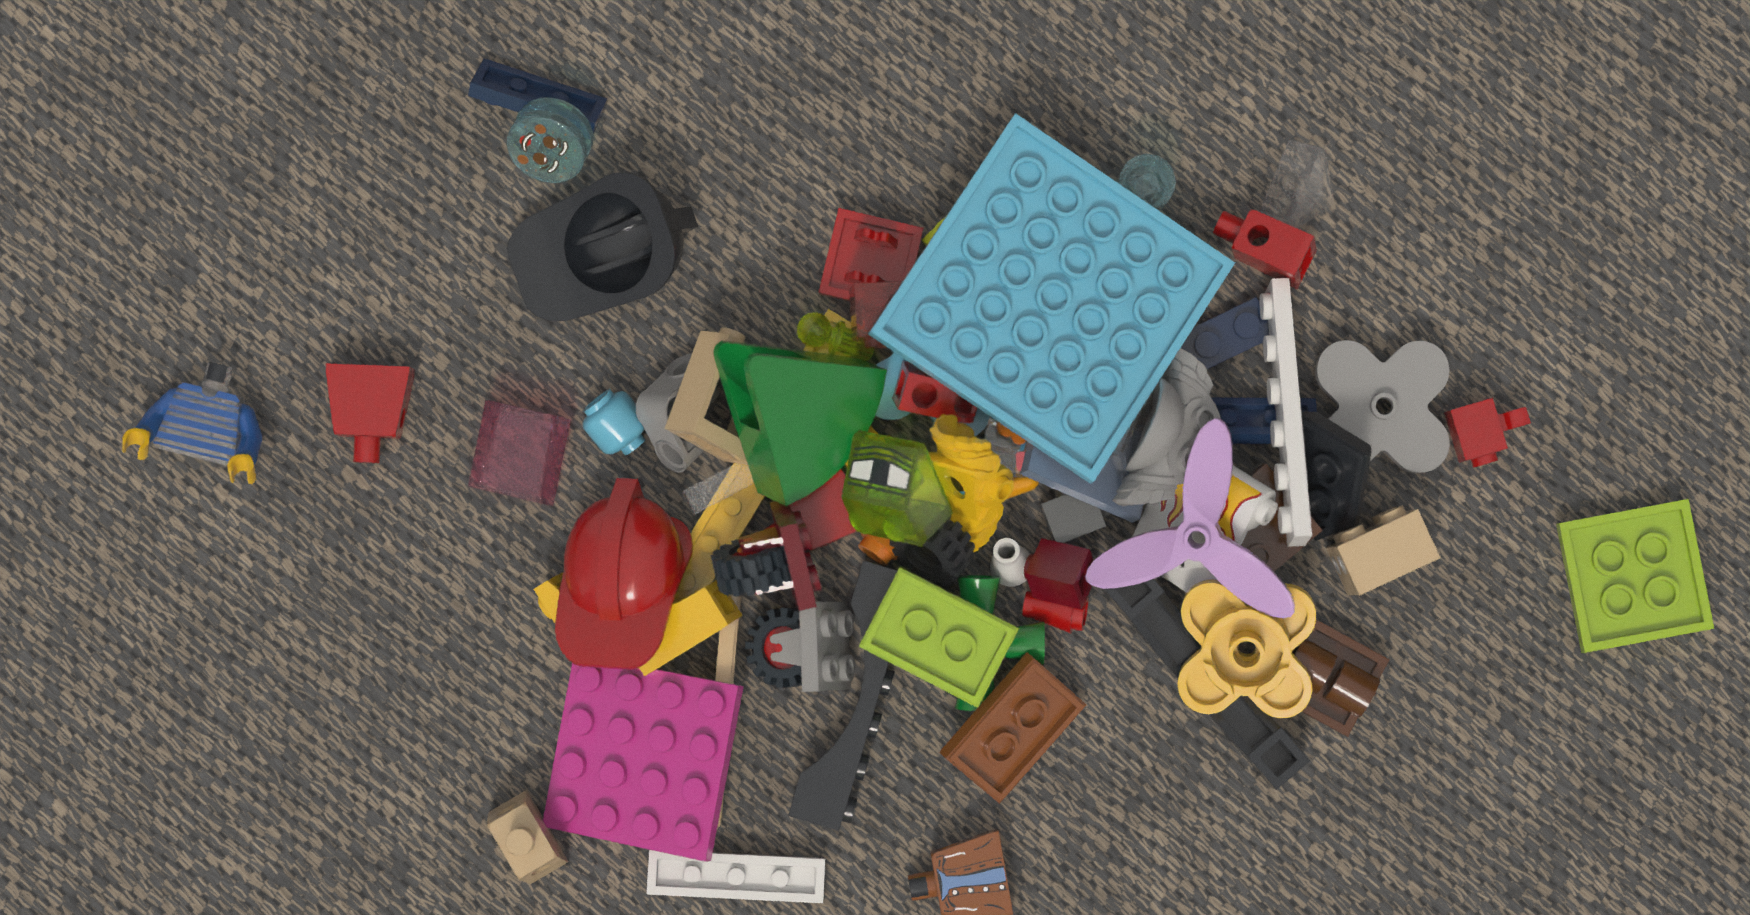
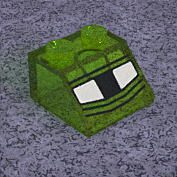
M858 430L853 435L841 496L849 514L851 525L855 528L856 532L922 547L953 514L925 444Z

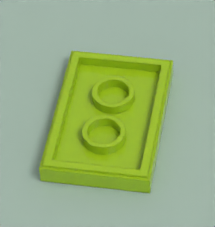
M900 566L859 647L978 708L1019 627Z

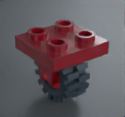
M776 501L771 502L770 508L775 527L733 540L731 545L724 544L711 555L720 593L723 592L724 595L733 594V596H741L743 593H747L748 596L790 588L799 611L817 607L814 592L820 591L821 585L810 552L804 553V550L812 549L806 524L803 523L800 510L792 512L790 505L785 506Z

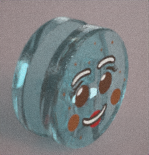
M538 98L525 104L519 111L514 124L508 132L507 149L514 164L529 177L547 183H561L572 179L581 171L592 149L594 134L586 116L572 104L557 98Z

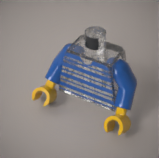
M208 362L202 387L180 382L177 388L169 389L146 411L135 428H131L124 433L122 452L125 453L132 444L140 445L138 459L144 460L149 453V442L153 441V448L226 465L229 479L232 483H234L235 475L238 472L247 471L248 484H253L256 481L254 464L257 462L263 436L254 409L247 405V399L227 393L233 368Z

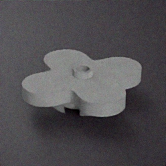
M1351 340L1335 342L1321 352L1315 365L1316 380L1322 391L1336 404V411L1328 419L1370 444L1372 451L1370 461L1379 452H1384L1401 469L1419 474L1436 469L1446 459L1450 447L1448 432L1444 425L1428 410V404L1441 392L1449 378V363L1446 355L1439 347L1427 341H1412L1397 349L1385 362L1379 361L1362 344ZM1380 398H1385L1391 403V410L1386 415L1380 414L1376 409V402Z

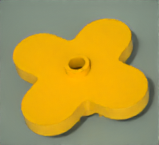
M1204 580L1193 585L1184 596L1181 616L1184 626L1200 643L1201 648L1180 669L1178 691L1183 702L1190 709L1198 713L1214 714L1226 709L1242 695L1248 696L1264 713L1275 718H1289L1303 711L1311 699L1312 680L1307 668L1292 651L1314 629L1316 608L1311 596L1299 586L1285 584L1292 594L1295 612L1291 617L1278 618L1262 613L1243 602L1218 580ZM1244 641L1252 642L1255 644V650L1250 654H1244L1238 648L1239 643Z

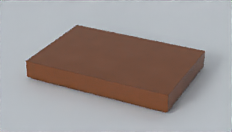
M1026 653L939 753L1000 804L1084 709L1086 704L1029 653Z

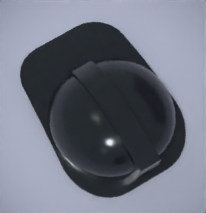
M630 172L613 173L604 176L575 194L522 221L509 239L507 246L508 258L527 309L535 316L544 320L555 322L569 321L646 298L658 292L668 282L681 261L684 250L683 234L698 228V224L692 207L673 208L668 198L655 189L644 177Z

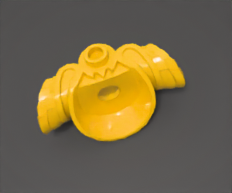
M943 414L935 420L934 427L929 429L932 439L936 443L937 452H925L910 457L913 462L908 459L905 460L904 463L912 466V468L903 464L900 465L908 470L911 475L908 490L899 491L900 493L907 494L906 497H902L911 509L926 506L929 511L933 507L938 509L941 515L944 513L950 515V520L954 523L958 521L963 526L961 530L968 532L971 536L969 541L974 543L975 549L973 552H976L989 541V538L997 529V523L1003 515L1004 507L1002 502L1008 499L1014 488L1013 473L1006 466L1000 464V457L990 450L991 443L988 440L975 437L974 430L965 423H957L956 416Z

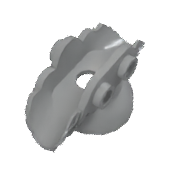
M1179 349L1154 388L1152 409L1144 425L1137 449L1125 469L1130 473L1123 477L1122 484L1116 490L1117 494L1112 500L1119 506L1125 507L1127 505L1146 503L1156 504L1173 498L1177 485L1184 484L1188 458L1199 431L1208 421L1220 418L1218 409L1209 395L1213 383L1207 374L1206 367L1195 356L1184 349Z

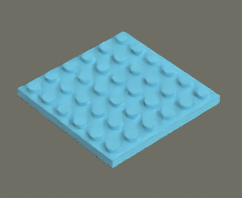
M1015 113L868 334L1091 484L1097 478L1235 262Z

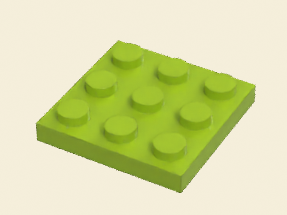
M1689 499L1556 524L1581 653L1714 629Z

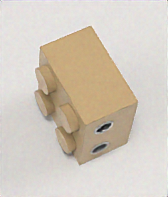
M1403 505L1393 507L1372 517L1375 523L1372 527L1365 529L1363 524L1333 535L1335 544L1326 547V550L1347 595H1362L1440 559V555L1418 509L1405 511Z

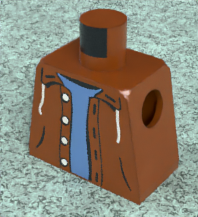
M998 829L990 830L931 851L933 871L908 875L912 901L938 897L941 915H1013Z

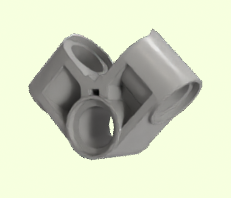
M692 353L683 355L671 362L666 370L639 395L636 402L637 418L650 438L657 457L668 469L677 473L684 472L704 452L701 448L664 429ZM715 387L710 404L718 397L719 391L717 387Z

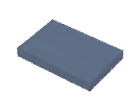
M1128 428L1097 478L1091 484L1029 442L1027 443L1021 475L1132 523L1141 518L1143 504L1127 505L1124 507L1112 501L1117 494L1116 490L1122 484L1123 477L1130 473L1125 469L1137 449L1141 436L1140 432Z

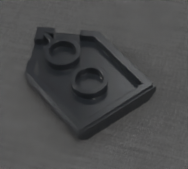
M1305 411L1301 413L1310 516L1322 529L1314 537V540L1317 541L1331 534L1359 525L1372 451L1370 444L1320 413Z

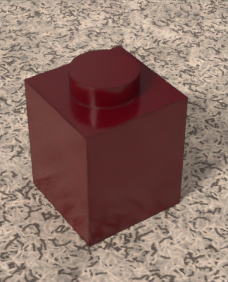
M1041 538L1035 553H1031L1027 557L1024 566V577L1028 581L1033 598L1082 610L1092 588V585L1085 578L1087 569L1093 562L1091 551L1087 548Z

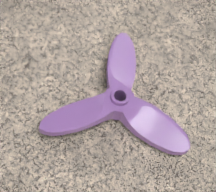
M1214 418L1205 424L1199 431L1191 449L1183 484L1184 521L1178 527L1148 531L1120 542L1098 556L1087 569L1085 576L1086 581L1092 586L1103 589L1136 585L1159 577L1190 559L1200 561L1231 593L1262 613L1272 617L1287 618L1291 617L1295 612L1292 594L1275 572L1251 551L1221 532L1218 521L1229 494L1233 469L1231 433L1226 423L1220 418ZM1199 531L1203 533L1206 541L1204 543L1195 542L1192 538V532Z

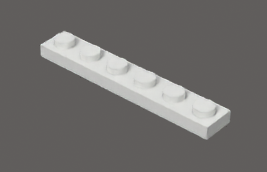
M1289 278L1271 279L1265 293L1260 294L1259 307L1261 319L1268 320L1269 335L1264 336L1263 354L1265 362L1272 363L1273 378L1267 379V399L1269 405L1275 404L1277 420L1271 421L1270 427L1272 447H1279L1280 464H1275L1274 482L1276 490H1283L1284 507L1278 508V527L1280 534L1286 533L1287 547L1305 546L1312 537L1290 281Z

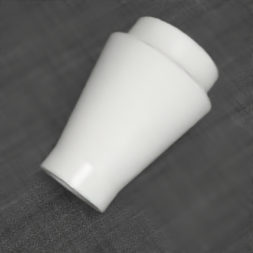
M1011 538L1000 539L993 548V556L990 562L991 574L1000 576V584L1013 587L1023 584L1027 581L1024 577V566L1030 553Z

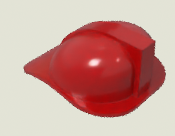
M617 478L611 496L600 499L586 508L576 520L568 536L564 554V571L556 612L555 634L562 653L570 662L578 666L636 669L645 665L661 645L677 590L692 556L693 541L687 526L682 521L670 517L660 505L644 498L638 479Z

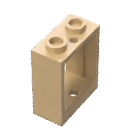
M725 327L720 328L719 332L700 331L664 429L724 462L748 465L733 418H731L727 431L704 419L720 376L714 359L713 349L720 341L745 343V335Z

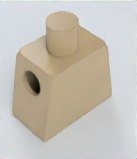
M527 790L488 812L487 826L519 880L532 884L569 862L551 830L544 824L543 817Z

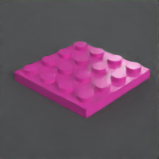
M572 663L543 816V822L546 827L695 860L711 861L744 686L656 669L644 677L640 668L582 667Z

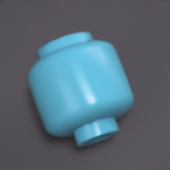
M608 389L584 408L583 412L586 414V417L583 421V429L604 454H615L621 450L626 456L645 441L641 434L644 431V427L636 415V403L628 393L624 391L613 393L611 389Z

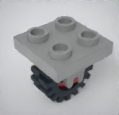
M816 602L817 607L799 611L798 608H780L766 611L768 615H760L755 620L759 625L757 627H750L747 633L753 636V640L745 641V649H752V655L746 657L748 664L756 665L752 672L756 677H765L762 682L768 685H776V687L781 688L802 686V692L851 689V681L855 675V661L850 654L849 637L853 633L854 621L851 611L848 610V602Z

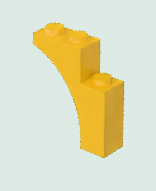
M563 572L534 588L538 596L540 609L554 623L556 621ZM717 580L690 595L674 600L664 638L659 649L645 665L639 667L644 677L743 616L732 597L724 595L723 592L720 593Z

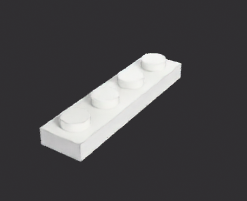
M649 850L647 894L823 903L826 858L713 852L711 861L705 862Z

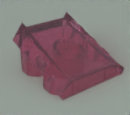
M485 400L468 487L553 506L560 481L559 475L564 451L567 449L570 439L568 432L571 420L496 401Z

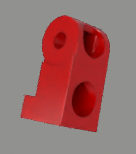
M902 362L892 397L898 410L940 418L943 414L947 416L954 415L957 417V422H974L977 407L912 363Z

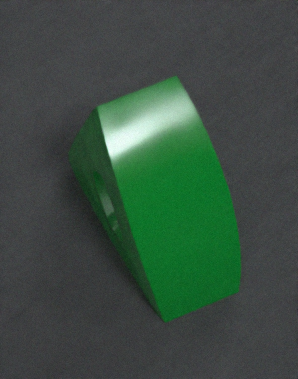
M731 341L718 342L713 349L714 359L757 492L782 505L788 506L806 497L834 476L856 452L854 448L859 447L872 424L883 394L887 369L859 358Z

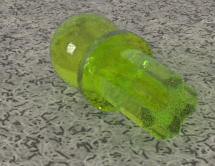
M810 312L802 316L797 324L798 338L806 346L819 347L827 343L829 344V354L834 355L838 351L864 361L871 359L874 354L876 339L870 335L845 327L844 321L839 320L836 326L832 327L825 315L818 312Z

